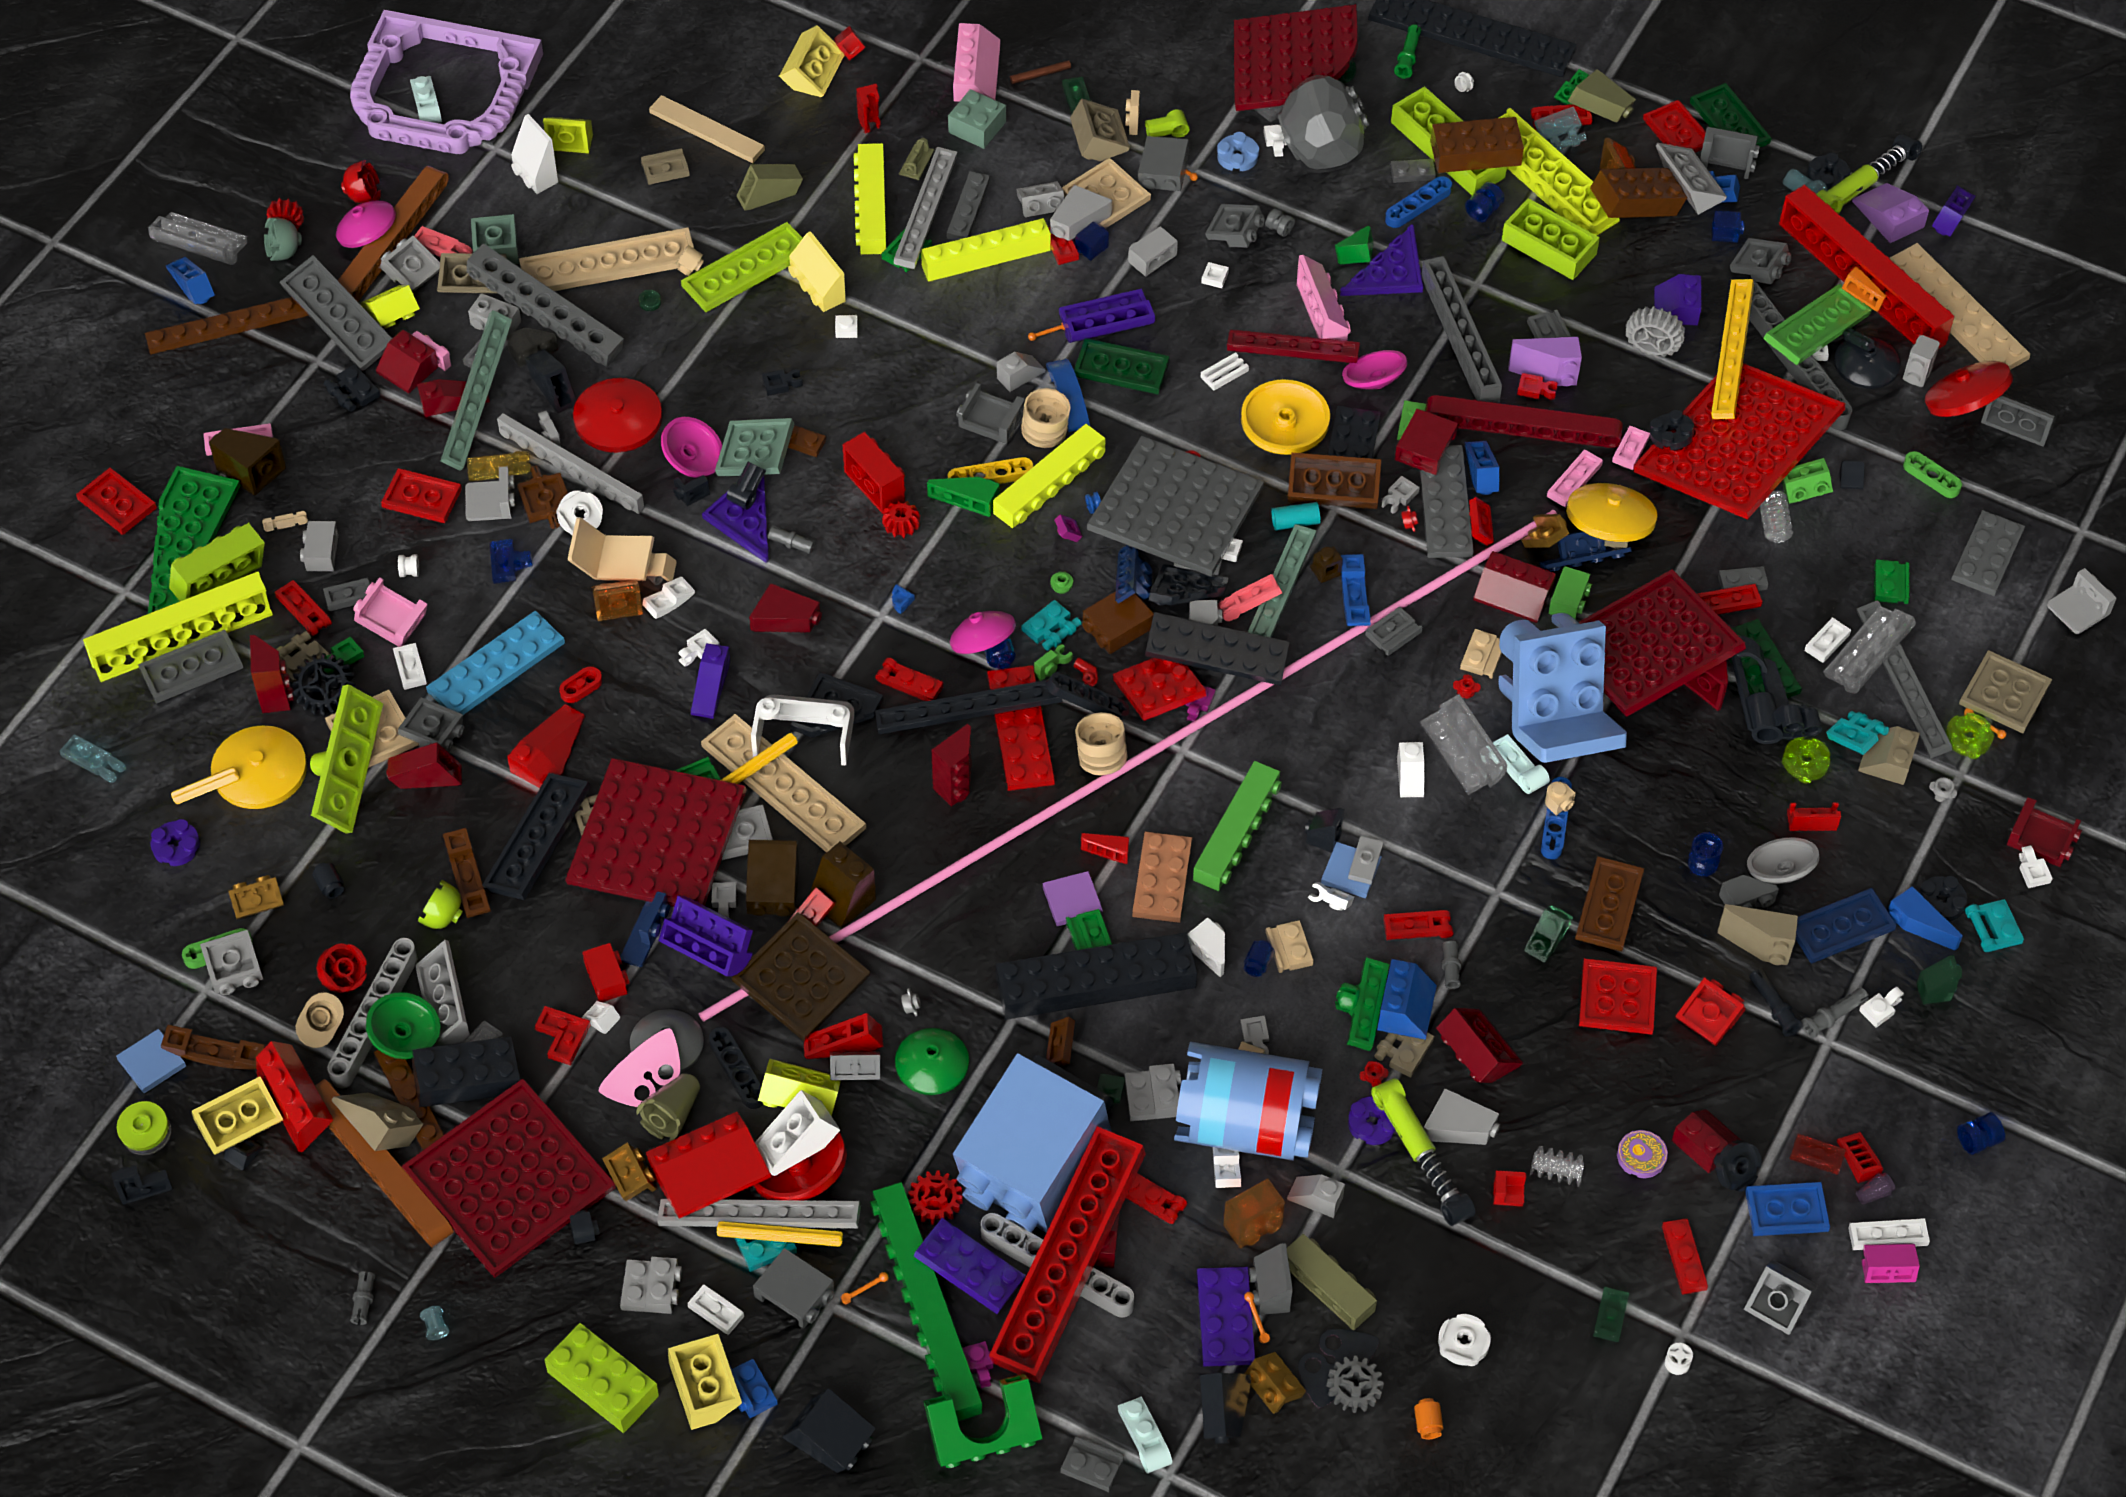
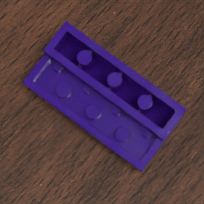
M1142 289L1059 307V315L1069 343L1146 326L1155 322L1153 309L1149 300H1146Z
M677 896L672 917L664 919L658 940L725 976H734L740 973L747 966L753 954L747 950L753 930L686 896Z

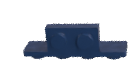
M1583 531L1569 533L1558 541L1560 558L1539 562L1541 568L1554 572L1561 570V566L1569 565V567L1581 566L1584 561L1590 560V563L1604 561L1603 557L1621 558L1625 556V553L1631 552V547L1605 548L1603 539L1593 537Z
M1126 545L1118 553L1115 600L1117 603H1120L1135 592L1145 600L1149 597L1151 591L1152 569L1147 562H1143L1138 557L1137 548Z
M657 891L652 902L646 901L620 956L621 962L637 967L644 965L655 939L660 934L664 919L667 918L671 906L667 902L666 893Z

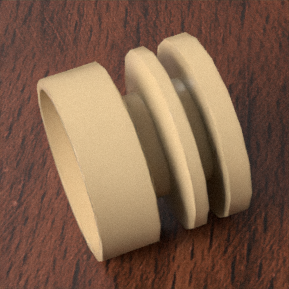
M1043 388L1031 392L1026 397L1021 431L1027 442L1036 447L1050 448L1060 444L1065 439L1070 415V404L1065 395L1054 389Z
M1100 712L1084 717L1077 724L1075 733L1080 766L1086 772L1094 775H1108L1120 770L1126 764L1128 756L1125 729L1119 717L1110 713Z

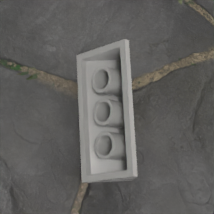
M1657 143L1656 148L1663 167L1669 168L1697 214L1710 209L1726 199L1727 196L1692 149Z
M444 940L415 965L422 998L431 1004L440 1019V1034L434 1047L471 1040L448 940Z

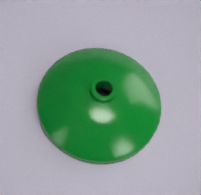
M391 993L381 997L371 1006L366 1018V1032L372 1044L382 1053L398 1059H412L413 1049L434 1047L440 1034V1019L435 1009L423 998L410 993ZM397 1033H403L404 1036H400Z
M926 1028L910 1034L902 1041L896 1052L895 1067L900 1080L909 1089L920 1094L938 1095L954 1089L963 1081L969 1068V1055L966 1046L955 1034L939 1028ZM930 1051L936 1052L933 1055L928 1054Z

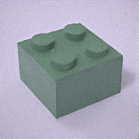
M970 89L948 115V132L985 149L1006 123V105Z
M514 214L471 218L473 253L484 243L498 254H506L507 260L513 264H519Z

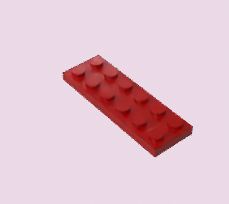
M1033 665L987 671L990 690L1036 682ZM1041 706L994 714L1008 791L1054 785V775Z

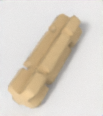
M298 511L295 515L289 513L275 516V519L271 517L262 520L264 530L269 532L273 531L274 528L293 527L296 523L299 525L306 524L308 519L305 511Z

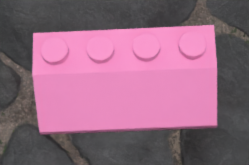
M959 23L953 82L954 101L960 102L970 89L996 100L1001 40L980 24Z
M1299 255L1297 286L1317 337L1347 341L1348 334L1351 332L1350 324L1344 319V310L1342 305H1339L1337 302V292L1335 288L1332 289L1329 273L1325 272L1322 264L1305 255Z

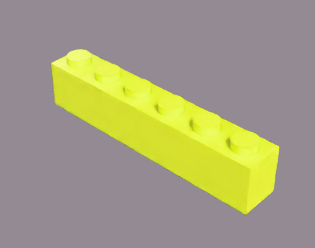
M883 143L858 144V153H854V166H858V169H854L855 182L859 181V185H854L855 197H859V201H855V214L859 213V217H855L856 230H860V233H856V246H860L861 254H881L886 249Z
M1044 218L924 248L921 249L922 268L929 282L1050 251L1051 233Z
M1087 424L1082 426L993 500V514L1011 528H1014L1019 523H1023L1028 515L1034 510H1039L1045 501L1050 497H1054L1063 486L1070 484L1075 476L1080 472L1086 471L1093 461L1100 459L1104 455L1105 437Z

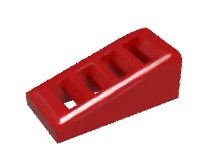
M1082 833L1081 850L1127 864L1129 837Z
M1861 1132L1837 1139V1143L1857 1183L1881 1176L1883 1167ZM1856 1140H1857V1142H1858V1144L1853 1145V1146H1848V1145H1847V1143H1850V1142H1853V1141H1856ZM1861 1148V1150H1862L1861 1152H1858V1153H1854V1154H1853L1852 1151ZM1865 1156L1866 1158L1860 1161L1857 1160V1158ZM1869 1164L1868 1167H1862V1165Z

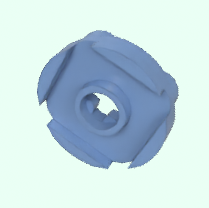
M1236 132L1234 135L1227 136L1217 145L1218 162L1228 170L1233 171V168H1240V171H1246L1254 167L1258 161L1259 146L1243 132ZM1235 151H1240V152H1242V154H1239V153L1234 154V152H1235Z

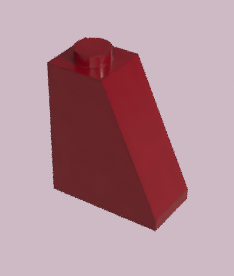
M770 583L749 617L750 628L754 632H811L814 625L819 624L822 612H820V602Z
M437 742L388 758L387 777L400 789L458 786L462 784V765Z

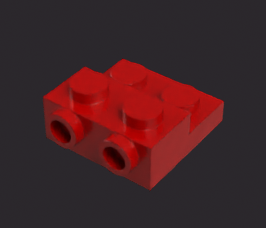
M1703 978L1675 1017L1717 1046L1729 1028L1732 1029L1746 1008L1741 997L1735 993L1729 995L1723 991L1724 986L1714 979L1709 981Z

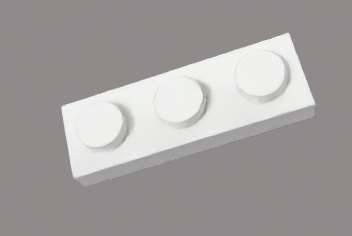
M1925 1219L1850 1223L1848 1227L1853 1250H1863L1864 1245L1915 1244V1247L1928 1246L1930 1242Z

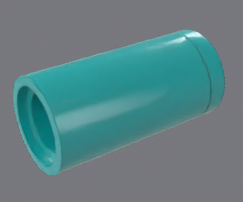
M1317 502L1276 507L1271 510L1274 530L1294 528L1295 524L1300 526L1320 524V511Z

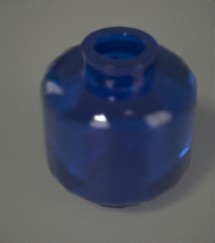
M1009 637L1001 643L984 650L987 663L994 668L1006 669L1016 658L1015 649Z

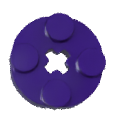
M184 819L163 824L151 833L152 839L150 844L154 857L161 863L162 861L169 863L170 866H180L188 863L196 856L195 852L200 847V839L196 829ZM179 840V846L174 847L173 844L170 845V843Z
M1372 1096L1362 1098L1351 1105L1348 1127L1356 1139L1360 1138L1369 1145H1379L1392 1138L1396 1130L1384 1110H1380L1376 1106ZM1369 1117L1379 1119L1376 1125H1373L1372 1122H1367Z

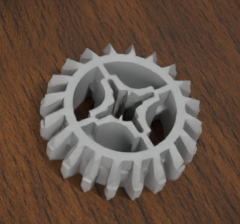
M1645 306L1644 309L1638 308L1630 316L1626 324V337H1628V342L1633 344V348L1640 349V353L1646 352L1648 355L1653 354L1655 357L1658 355L1666 357L1667 354L1673 355L1674 352H1678V349H1680L1685 338V327L1682 326L1683 322L1678 320V316L1671 315V311L1665 312L1663 308L1659 310L1655 306L1649 309Z

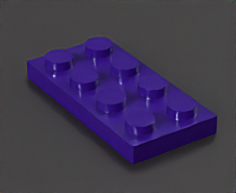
M941 1218L914 1254V1257L996 1314L1000 1312L1026 1276L943 1218Z
M1248 1267L1197 1269L1203 1366L1251 1365L1255 1359L1252 1314L1249 1302L1244 1298L1245 1293L1250 1292Z

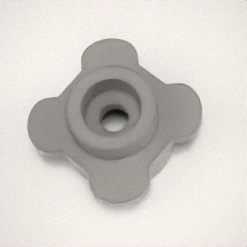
M1939 778L1936 782L1930 783L1929 788L1936 795L1935 799L1939 802H1943L1946 798H1955L1957 796V791L1954 790V783L1948 778Z
M908 988L907 994H903L901 997L904 1011L906 1014L914 1012V1015L918 1016L917 1009L921 1008L920 998L918 994L912 993L911 988Z

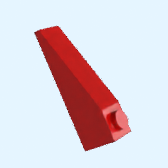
M566 704L525 736L507 756L510 772L538 788L542 786L549 773L563 776L566 761L570 757L574 740L577 739L585 717L584 714Z

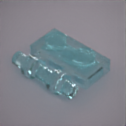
M1574 106L1534 122L1538 133L1546 140L1550 139L1552 145L1559 152L1570 146L1576 147L1580 145V142L1587 140L1584 132L1577 135L1575 129L1581 128L1582 124ZM1567 133L1569 138L1560 141L1558 136Z

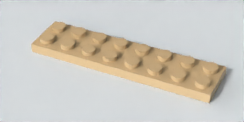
M682 228L519 258L521 269L553 291L677 269L679 266L676 265V262L688 245L692 248L694 247L689 228Z
M1918 243L1890 257L1893 263L1900 269H1903L1909 277L1919 283L1926 292L1935 297L1942 306L1955 316L1950 333L1979 362L2000 361L2006 363L2011 370L2029 360L2031 354Z
M736 714L701 741L702 747L731 772L754 758L751 742L752 727ZM762 736L758 754L772 745ZM781 754L743 780L747 786L825 852H828L839 841L846 846L866 829L864 821L784 754Z

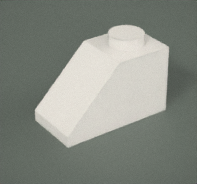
M1423 742L1399 743L1397 765L1400 797H1424Z
M1207 917L1187 935L1192 953L1221 977L1224 974L1225 932L1218 923H1213Z

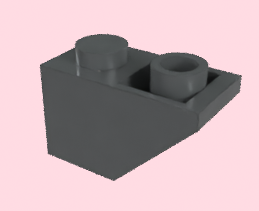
M1741 875L1723 882L1719 896L1724 904L1753 909L1766 908L1775 902L1779 889L1776 885Z

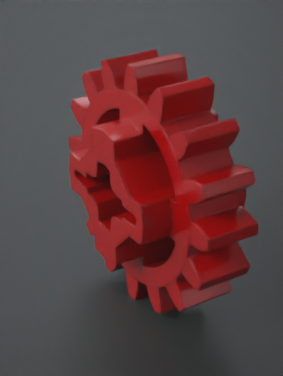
M938 1170L935 1176H932L927 1171L926 1178L919 1175L917 1176L918 1184L911 1183L912 1191H908L909 1204L911 1209H913L914 1216L921 1214V1222L926 1221L928 1218L931 1225H934L936 1219L940 1221L941 1218L948 1217L952 1220L953 1211L959 1213V1204L963 1203V1196H961L962 1188L957 1186L956 1178L950 1181L949 1173L942 1177ZM921 1191H922V1192H923V1196H921V1200L919 1201L918 1198H919V1195H920V1193H921ZM951 1194L952 1199L951 1202L948 1203L947 1200L949 1199V1195Z

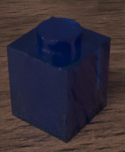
M1715 211L1712 222V241L1738 243L1739 234L1744 232V221H1741V212Z
M1093 221L1076 235L1075 247L1077 251L1090 261L1109 247V232Z

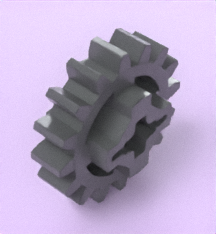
M1354 1356L1353 1361L1350 1362L1347 1357H1344L1343 1365L1336 1362L1334 1365L1335 1370L1330 1369L1328 1377L1330 1379L1327 1380L1326 1384L1330 1388L1328 1395L1336 1396L1334 1404L1343 1403L1344 1411L1349 1406L1352 1407L1353 1413H1356L1358 1407H1361L1365 1412L1367 1411L1368 1404L1374 1407L1376 1399L1381 1398L1382 1392L1380 1390L1383 1389L1384 1382L1379 1380L1382 1373H1375L1376 1364L1368 1366L1367 1358H1364L1362 1362H1358V1357ZM1363 1394H1368L1367 1396L1360 1398Z

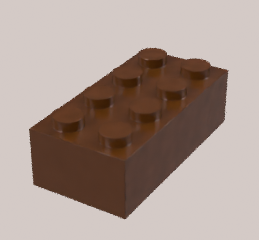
M1516 117L1432 124L1430 143L1438 173L1522 165L1524 146Z
M1669 168L1601 169L1590 187L1608 218L1677 216L1688 198Z
M1291 452L1287 502L1304 504L1317 502L1318 505L1377 509L1381 459Z

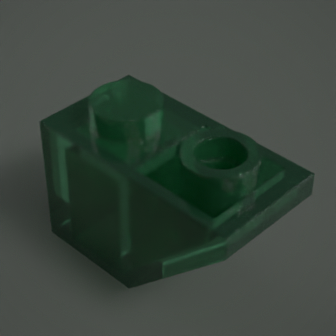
M1553 905L1544 909L1524 951L1545 963L1563 939L1573 916Z
M1954 955L1948 956L1920 972L1916 985L1923 1005L1952 1000L1954 992L1957 991L1959 979L1962 978L1961 966L1956 963Z

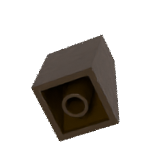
M224 428L209 441L216 470L228 478L239 480L241 487L254 496L286 469L280 442L276 438Z
M749 840L746 887L747 914L756 916L764 914L778 915L781 917L795 914L799 875L797 841Z
M841 841L822 856L810 894L815 888H819L836 903L826 917L843 929L876 900L874 869Z

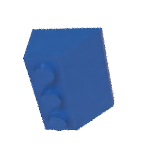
M1391 960L1377 1030L1426 1040L1437 985L1416 963Z

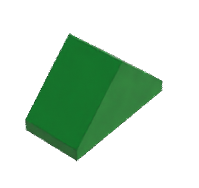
M1369 226L1364 227L1335 245L1339 264L1371 262L1374 244Z

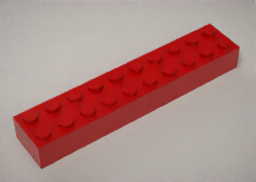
M1806 185L1785 196L1779 225L1843 282H1845L1848 274L1855 267L1859 268L1886 295L1878 313L1913 344L1916 343L1919 335L1939 341L1938 349L1947 344L1955 316L1942 306L1935 297L1926 292L1919 283L1909 277L1903 269H1900L1893 263L1888 256H1885L1873 243L1869 242L1858 230L1852 227Z
M1098 1126L1096 1127L989 1354L993 1364L1018 1375L1025 1374L1028 1379L1040 1383L1146 1155L1142 1144Z

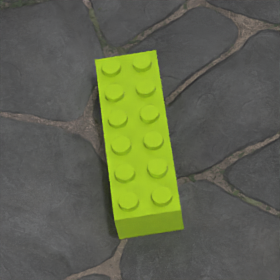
M1425 86L1397 102L1392 108L1391 123L1427 156L1433 159L1434 162L1435 159L1430 143L1432 124L1463 121ZM1507 167L1446 173L1475 197L1506 177Z

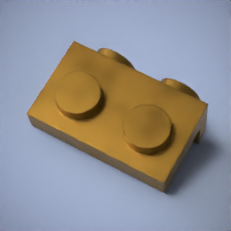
M1276 1352L1254 1359L1244 1373L1251 1375V1386L1273 1414L1279 1412L1284 1403L1299 1399L1306 1392Z

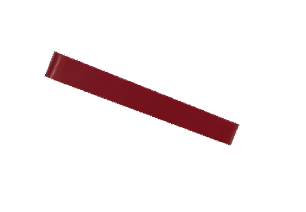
M1439 395L1430 396L1426 404V411L1458 423L1457 428L1607 448L1618 447L1622 438L1623 423L1615 418Z

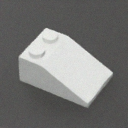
M527 114L524 117L511 154L513 161L511 167L517 176L520 175L523 178L525 185L528 188H532L538 194L557 184L558 177L552 139Z
M800 1090L756 1140L755 1144L769 1172L776 1176L824 1149L840 1129L822 1101Z

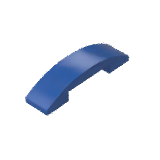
M1063 359L1046 363L1051 381L1054 382L1056 390L1064 394L1069 400L1068 432L1077 431L1085 424L1090 426L1083 395L1069 360Z
M1363 554L1341 555L1343 559L1341 569L1342 594L1347 626H1370L1369 605H1367L1364 556Z

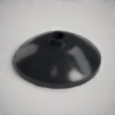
M1866 335L1874 339V344L1876 345L1874 349L1866 351L1846 340L1843 341L1836 350L1834 364L1837 372L1844 380L1857 387L1875 389L1890 384L1897 377L1901 365L1900 357L1895 348L1888 342L1878 337Z

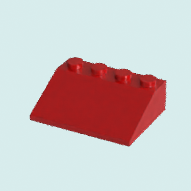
M738 1112L727 1115L646 1152L651 1171L679 1219L771 1178V1174Z

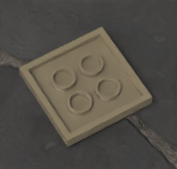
M1988 650L1961 697L1959 704L2024 734L2052 679Z

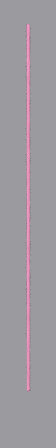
M1551 510L1546 514H1557V512L1555 510ZM1535 522L1529 523L1370 617V626H1355L1285 667L1282 680L1363 633L1398 607L1402 609L1488 559L1492 551L1498 553L1527 536L1528 531L1537 527ZM1266 682L1256 684L1129 759L1120 770L1112 774L1100 776L829 936V938L835 943L840 942L1275 684ZM739 989L700 1012L699 1016L704 1022L747 997L748 994Z

